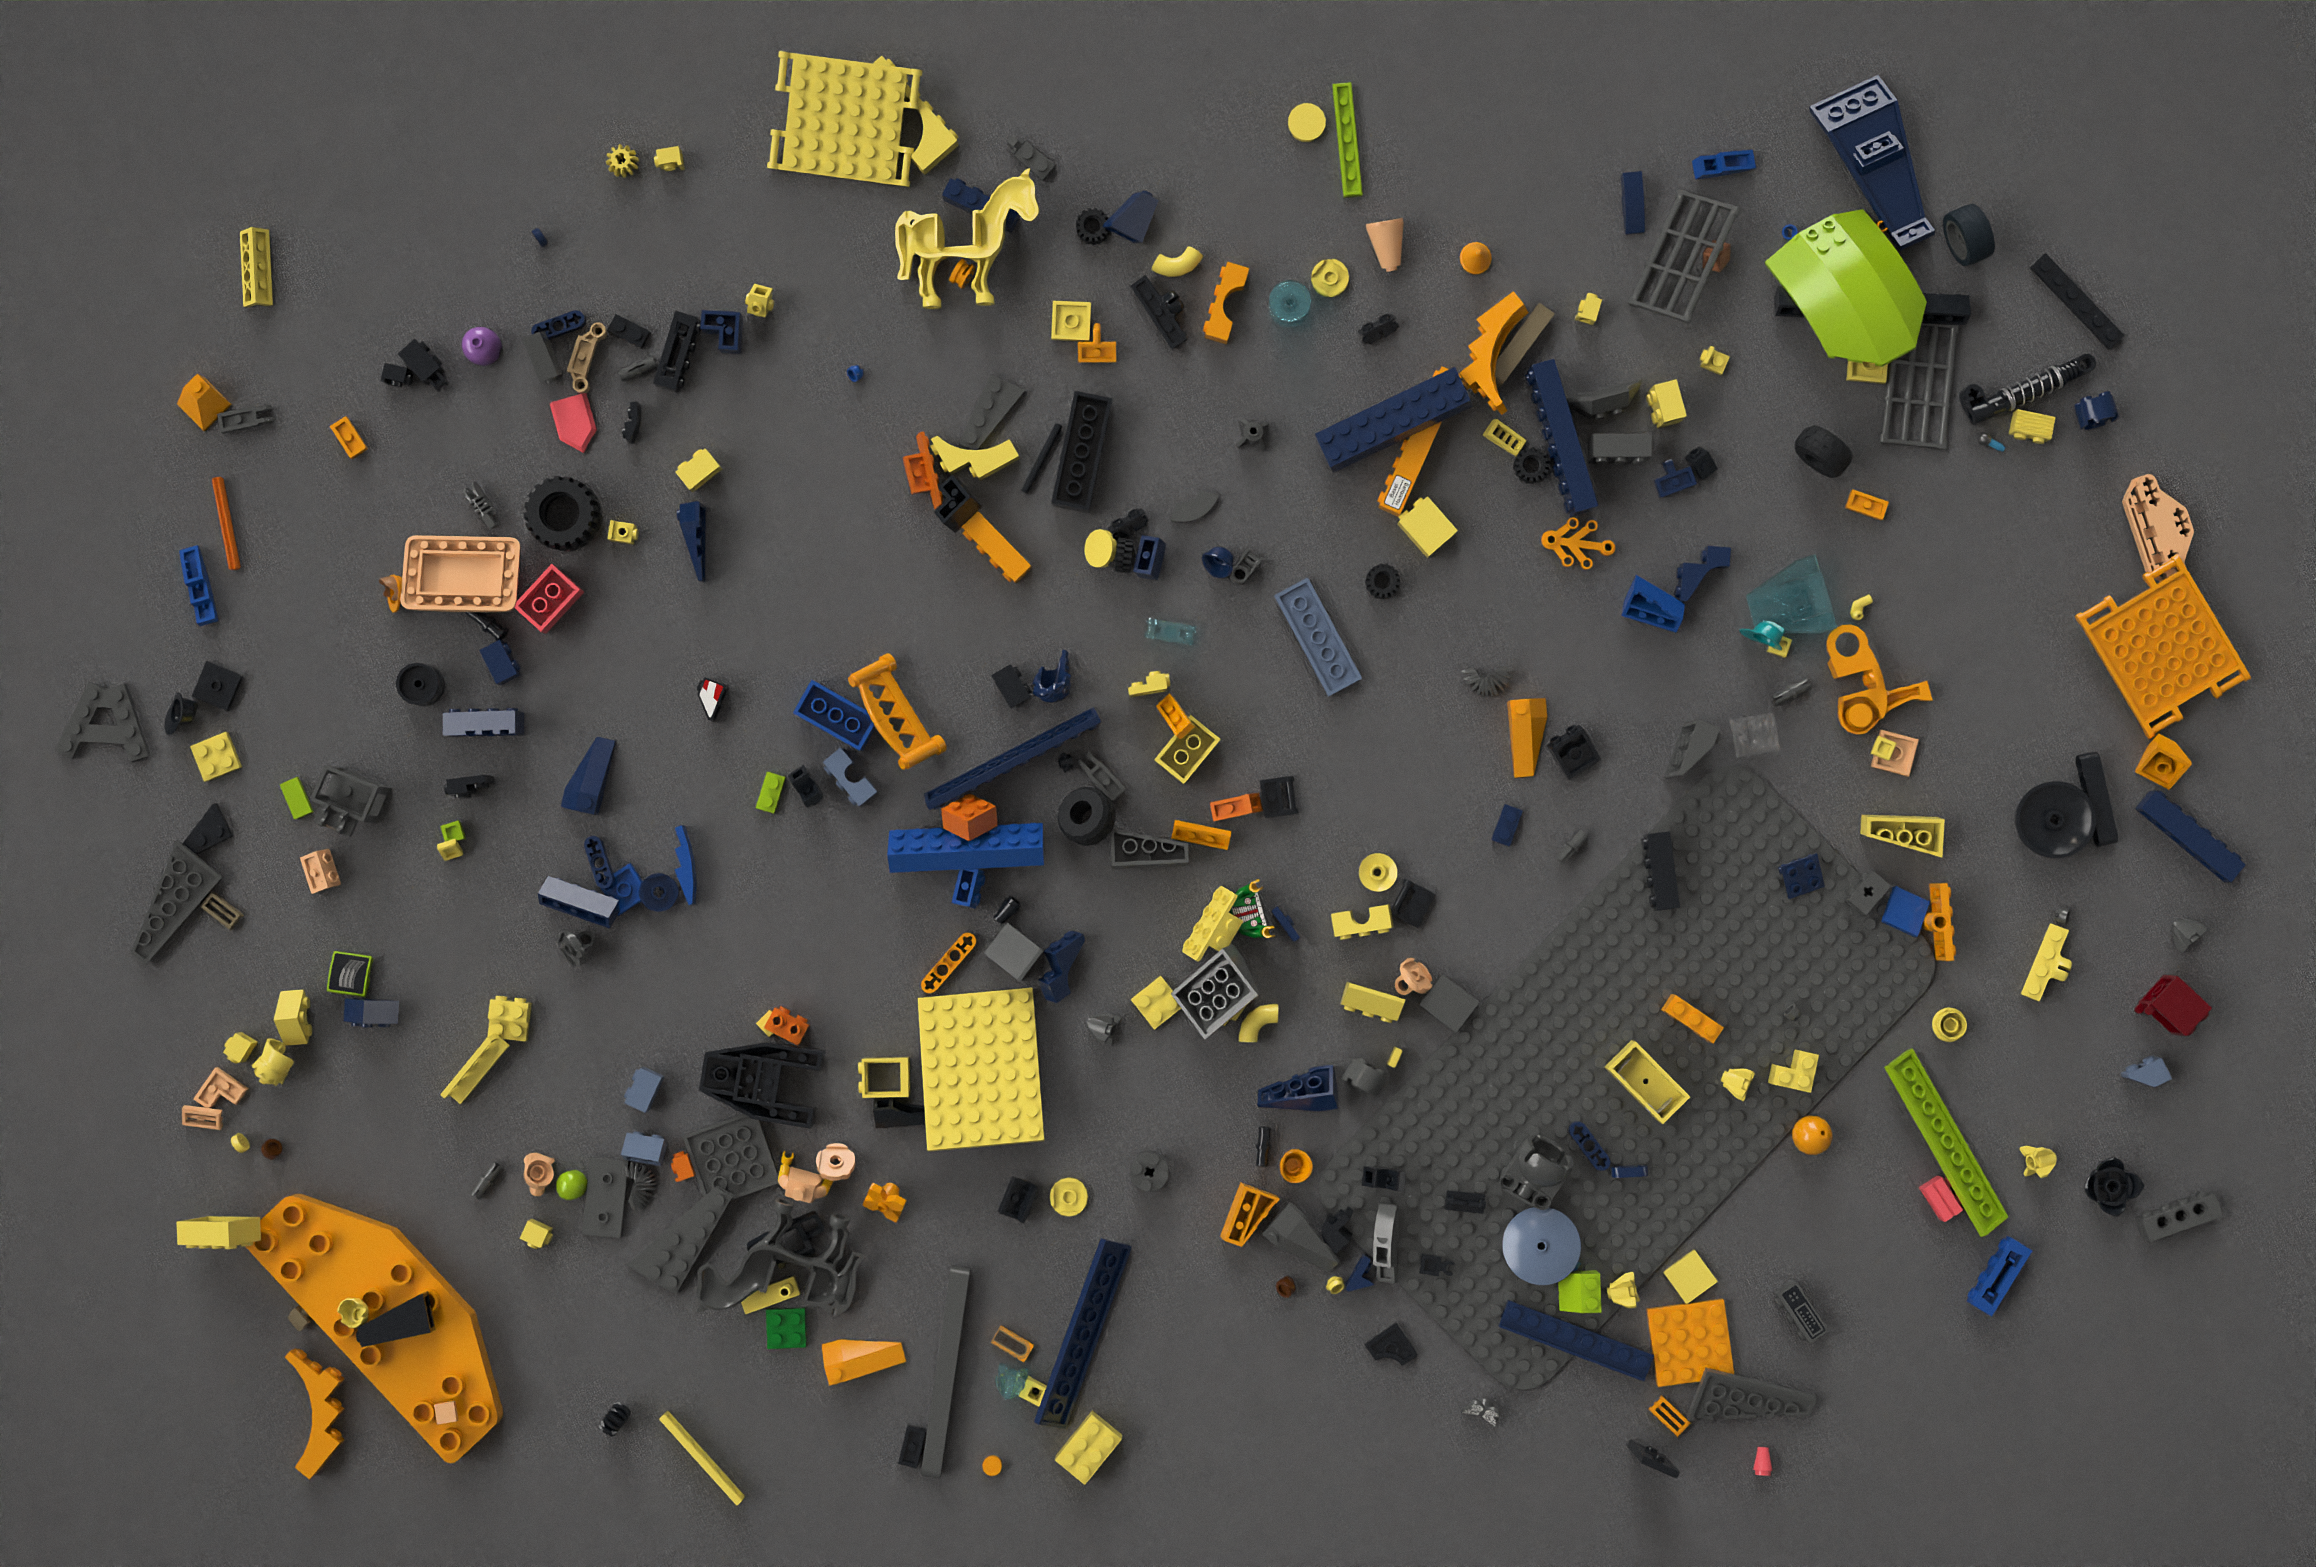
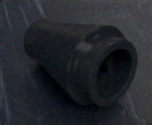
M1011 895L1005 898L994 916L995 920L1000 924L1004 923L1020 911V902Z

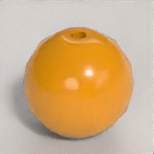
M1808 1115L1799 1119L1794 1124L1792 1139L1799 1151L1809 1155H1818L1830 1147L1832 1130L1825 1119L1819 1116Z

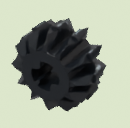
M616 1402L600 1422L599 1428L606 1435L615 1436L629 1418L631 1411L624 1404Z

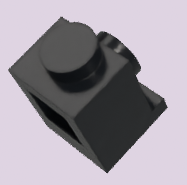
M385 363L380 381L386 385L402 387V385L409 386L413 382V374L407 367Z

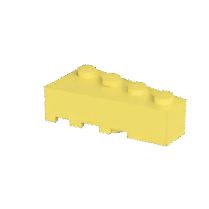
M1861 815L1860 834L1942 858L1945 819L1923 816Z

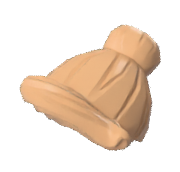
M529 1153L524 1158V1178L527 1185L530 1186L529 1190L533 1196L543 1195L545 1188L551 1183L554 1176L552 1167L555 1161L554 1158L540 1153Z

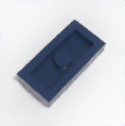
M1504 804L1491 840L1510 847L1523 811Z

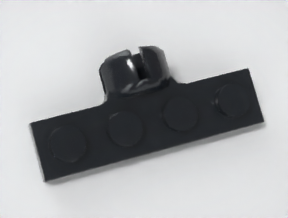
M1146 275L1130 285L1172 350L1188 340L1175 319V316L1184 309V304L1180 301L1177 293L1169 291L1165 295L1160 296Z

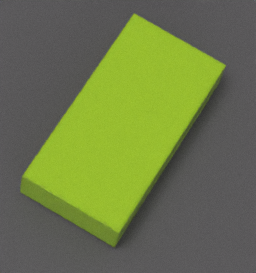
M299 777L279 784L294 820L314 812Z

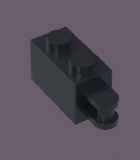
M414 339L398 355L427 386L431 383L440 392L441 387L449 384L442 375L445 371L441 367L443 363L436 355L432 357L428 352L431 349L424 341L419 342Z

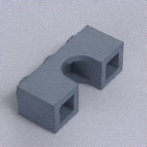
M840 747L823 761L826 765L823 767L829 776H835L838 780L835 783L842 791L846 790L850 796L847 798L854 806L862 807L879 793L866 777L856 783H852L848 779L847 771L855 762L843 748Z

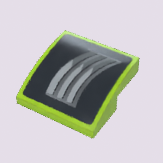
M334 951L329 970L327 992L366 997L370 983L369 974L373 957Z

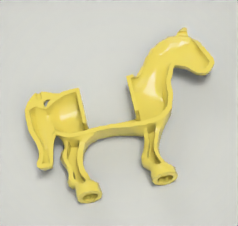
M1030 168L1026 169L1019 177H1012L1004 181L993 192L983 210L973 211V245L945 247L943 222L938 214L919 215L912 211H905L899 217L895 227L896 248L901 264L897 278L900 280L910 279L915 253L919 255L921 263L918 266L917 273L920 280L919 295L923 298V308H942L941 299L936 294L933 281L938 264L948 257H964L977 262V272L971 284V288L976 293V305H995L994 296L988 289L987 276L995 258L1001 251L1009 210L1017 211L1027 221L1035 220L1039 214L1040 209L1035 196V185L1029 178Z

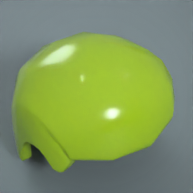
M578 1170L567 1171L557 1179L556 1191L562 1199L574 1200L585 1194L588 1181L585 1175Z

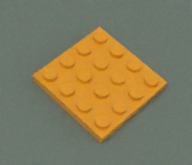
M1723 1298L1646 1309L1652 1354L1654 1355L1656 1384L1658 1387L1699 1382L1705 1367L1734 1374Z

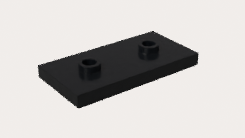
M1629 1440L1628 1448L1642 1464L1673 1478H1678L1680 1471L1666 1455L1659 1453L1657 1449L1649 1445L1646 1447Z

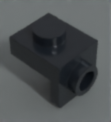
M1701 447L1691 450L1685 457V460L1692 464L1701 480H1704L1718 469L1709 452Z

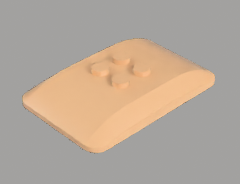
M418 535L409 537L405 543L400 597L402 606L408 610L440 612H508L513 610L517 602L521 552L519 541L512 537Z

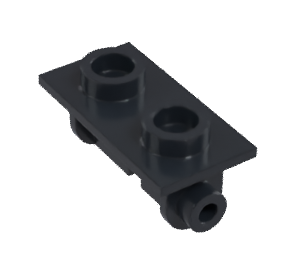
M1384 314L1378 318V321L1364 324L1362 329L1358 331L1359 334L1364 336L1362 337L1364 344L1368 343L1370 345L1381 339L1380 331H1382L1384 337L1397 331L1399 325L1397 321L1393 322V320L1397 319L1396 316Z
M1141 508L1133 509L1125 518L1116 519L1111 523V526L1108 528L1114 533L1112 535L1116 541L1118 538H1125L1132 534L1128 527L1132 526L1134 531H1137L1147 525L1146 523L1149 520Z
M1447 1190L1445 1210L1484 1213L1486 1208L1485 1194Z

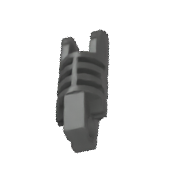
M474 481L470 486L475 495L468 488H465L463 493L470 504L473 505L474 510L483 523H486L490 529L496 528L501 524L496 515L497 512L492 507L488 498H486L478 483Z

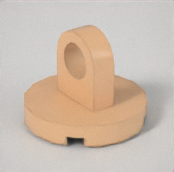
M1407 958L1400 964L1401 976L1396 979L1395 988L1401 995H1407L1413 991L1424 994L1433 986L1431 984L1432 977L1428 969L1422 963H1416L1414 958ZM1403 980H1404V981L1407 983V985H1408V989H1407V990L1404 989L1403 986H1402V981H1403Z

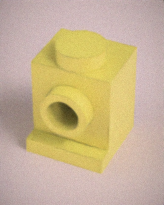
M679 146L656 150L657 156H654L656 168L660 167L662 170L672 171L679 167L681 170H685L683 155Z
M1587 293L1586 298L1580 301L1578 311H1581V313L1578 312L1575 320L1593 325L1596 322L1602 299H1599L1595 294Z
M610 520L607 539L613 542L634 545V540L638 539L639 530L636 529L637 526L635 524ZM621 529L626 530L624 535H620Z
M1028 1375L1019 1393V1397L1040 1406L1047 1385ZM1033 1388H1038V1389H1039V1393H1038V1394H1034V1393L1032 1392V1389H1033Z

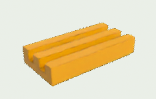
M1661 1395L1660 1399L1655 1401L1649 1410L1678 1437L1691 1423ZM1663 1402L1685 1422L1683 1425L1661 1406ZM1659 1408L1673 1423H1675L1679 1427V1430L1676 1431L1655 1410Z

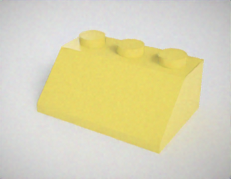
M1347 982L1340 1004L1344 1005L1345 1010L1355 1012V1009L1363 1011L1362 1015L1373 1018L1375 1014L1381 1016L1382 1021L1392 1023V1020H1398L1405 999Z

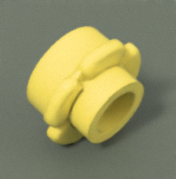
M1337 1276L1331 1277L1327 1282L1326 1289L1330 1290L1332 1294L1340 1293L1345 1287L1343 1284L1344 1280Z

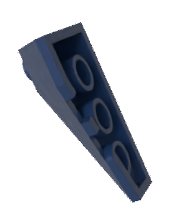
M700 501L680 504V509H677V521H680L698 581L705 583L706 506Z
M601 737L595 738L565 787L561 807L599 815L616 743L615 740Z
M1334 1066L1313 1067L1308 1069V1073L1300 1076L1296 1074L1292 1076V1079L1283 1083L1278 1081L1258 1089V1107L1306 1111L1338 1109V1089Z

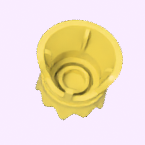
M268 1038L262 1055L251 1065L255 1069V1076L259 1077V1082L264 1085L274 1084L277 1086L279 1083L283 1084L289 1069L294 1064L291 1058L283 1055L286 1046L278 1040Z

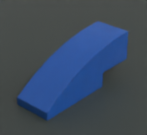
M1753 150L1720 152L1717 155L1699 156L1692 161L1695 180L1756 169Z

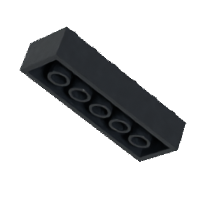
M1080 391L1074 392L1051 501L1052 506L1090 513L1113 404L1112 398Z

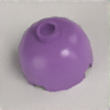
M475 327L465 333L462 339V350L470 362L476 365L487 366L494 363L500 356L502 344L494 331L486 327Z

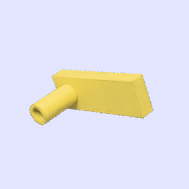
M795 1275L769 1284L766 1293L756 1291L741 1302L745 1314L800 1295L801 1292Z

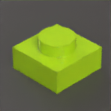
M461 820L440 826L445 842L452 839L457 841L466 839Z

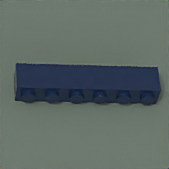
M2159 790L2149 791L2135 808V810L2221 881L2232 882L2246 865L2241 861L2242 858L2235 852L2231 853L2226 849L2227 845L2225 843L2215 840L2208 829L2198 826L2196 819L2190 815L2186 816L2181 812L2182 808L2179 805L2169 802L2163 792Z

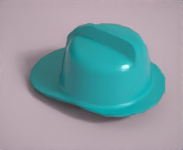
M1764 621L1759 623L1753 630L1740 629L1739 631L1743 636L1753 641L1782 650L1779 644L1785 630L1774 622Z

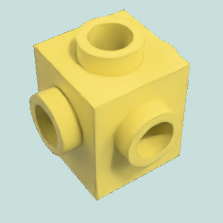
M754 284L745 300V304L748 305L747 313L758 317H766L768 312L772 311L774 307V300H772L773 288Z

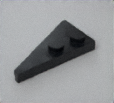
M217 803L211 805L183 842L196 855L233 837Z

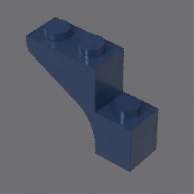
M1707 546L1701 551L1700 561L1703 564H1680V567H1677L1676 578L1679 579L1678 586L1675 587V598L1681 602L1689 600L1709 570L1730 567L1731 547Z
M1069 931L1060 940L1050 944V947L1044 951L1052 971L1046 972L1038 980V983L1046 1000L1058 1003L1071 993L1068 986V973L1085 942V937L1082 933Z

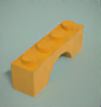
M1228 261L1226 267L1222 266L1219 275L1222 281L1220 285H1216L1214 296H1217L1215 303L1211 302L1208 311L1211 317L1209 321H1205L1203 332H1206L1205 338L1227 344L1233 322L1226 317L1223 303L1231 293L1244 290L1249 268Z

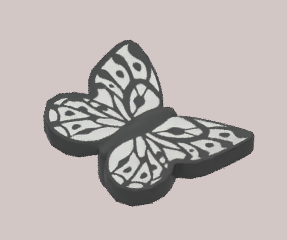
M1480 1398L1478 1401H1471L1470 1405L1461 1410V1414L1482 1416L1493 1427H1496L1501 1413L1497 1408L1492 1407L1493 1403L1490 1400Z

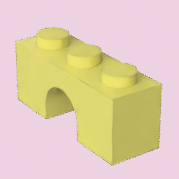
M1390 904L1370 907V918L1365 924L1357 923L1354 920L1352 910L1332 913L1334 936H1340V940L1352 938L1351 934L1359 933V937L1371 935L1370 931L1378 930V934L1390 932L1389 928L1394 927Z

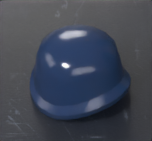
M1217 546L1203 553L1202 562L1210 575L1216 578H1225L1231 574L1234 558L1229 550Z

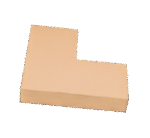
M215 1067L194 1097V1100L205 1108L212 1109L222 1095L233 1104L238 1105L249 1088L219 1067Z

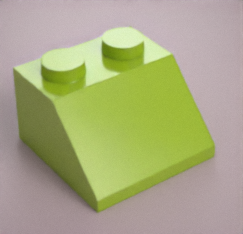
M1597 1270L1572 1271L1566 1278L1558 1282L1559 1311L1601 1313L1600 1273Z

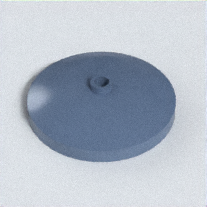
M1532 1207L1520 1212L1510 1221L1503 1236V1254L1508 1266L1519 1278L1531 1284L1550 1285L1563 1280L1573 1271L1580 1257L1581 1241L1577 1228L1564 1213L1549 1207L1546 1210H1540ZM1543 1242L1545 1248L1540 1250L1538 1243Z

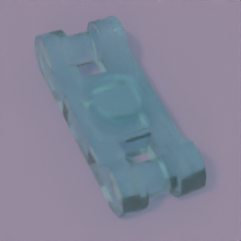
M1147 618L1146 624L1148 628L1144 638L1193 646L1194 640L1192 637L1193 632L1195 633L1196 626ZM1156 626L1161 627L1160 634L1154 633ZM1180 630L1186 631L1185 638L1179 637Z

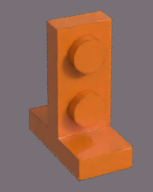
M1259 793L1245 794L1210 802L1213 821L1263 811Z

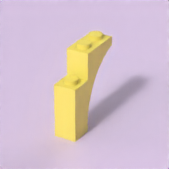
M939 436L931 439L933 443L930 446L935 456L940 455L942 461L939 463L944 472L949 471L950 475L971 464V467H969L971 474L974 478L978 477L981 481L1020 459L1010 439L995 447L983 450L957 448L943 441Z

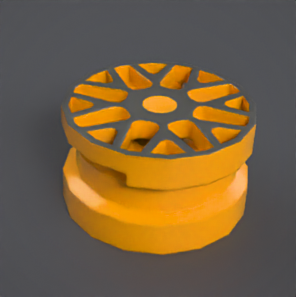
M962 258L953 269L949 281L953 284L957 283L959 288L964 289L971 280L976 266L968 264L967 260Z

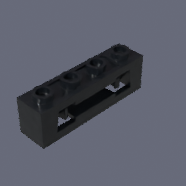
M675 311L653 382L656 387L679 393V390L684 387L685 370H689L691 363L689 357L696 348V334L699 335L701 331V323L698 317ZM680 333L681 336H684L675 365L677 369L674 371L673 368L669 367H671L679 341L677 336Z

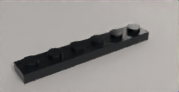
M2046 253L2029 267L2108 350L2125 336Z

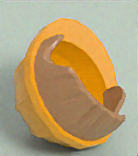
M393 574L380 578L379 583L385 586L383 596L388 598L389 608L394 613L399 610L401 604L402 577Z

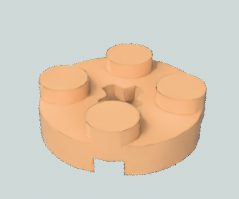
M829 1144L816 1157L817 1170L823 1179L832 1181L846 1180L851 1176L855 1168L854 1153L844 1144ZM835 1159H838L840 1163L837 1165H833L831 1162H834Z

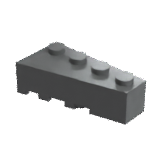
M1112 829L1110 832L1112 869L1189 866L1187 843Z

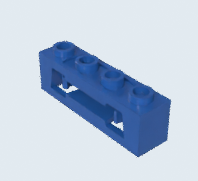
M2008 1236L2000 1241L1998 1251L1990 1257L1988 1267L1980 1273L1977 1285L1967 1295L1968 1303L1991 1317L2032 1253V1250ZM2005 1259L2008 1260V1261H2011L2012 1263H2011V1264H2007V1266H2006L2005 1269L2003 1270L2002 1274L2000 1275L1999 1279L1997 1280V1282L1995 1283L1994 1287L1992 1288V1291H1994V1292L1992 1293V1292L1988 1291L1987 1288H1991L1992 1284L1994 1283V1281L1996 1280L1997 1276L1999 1275V1273L2001 1272L2002 1268L2004 1267V1265H2005V1263H2006Z

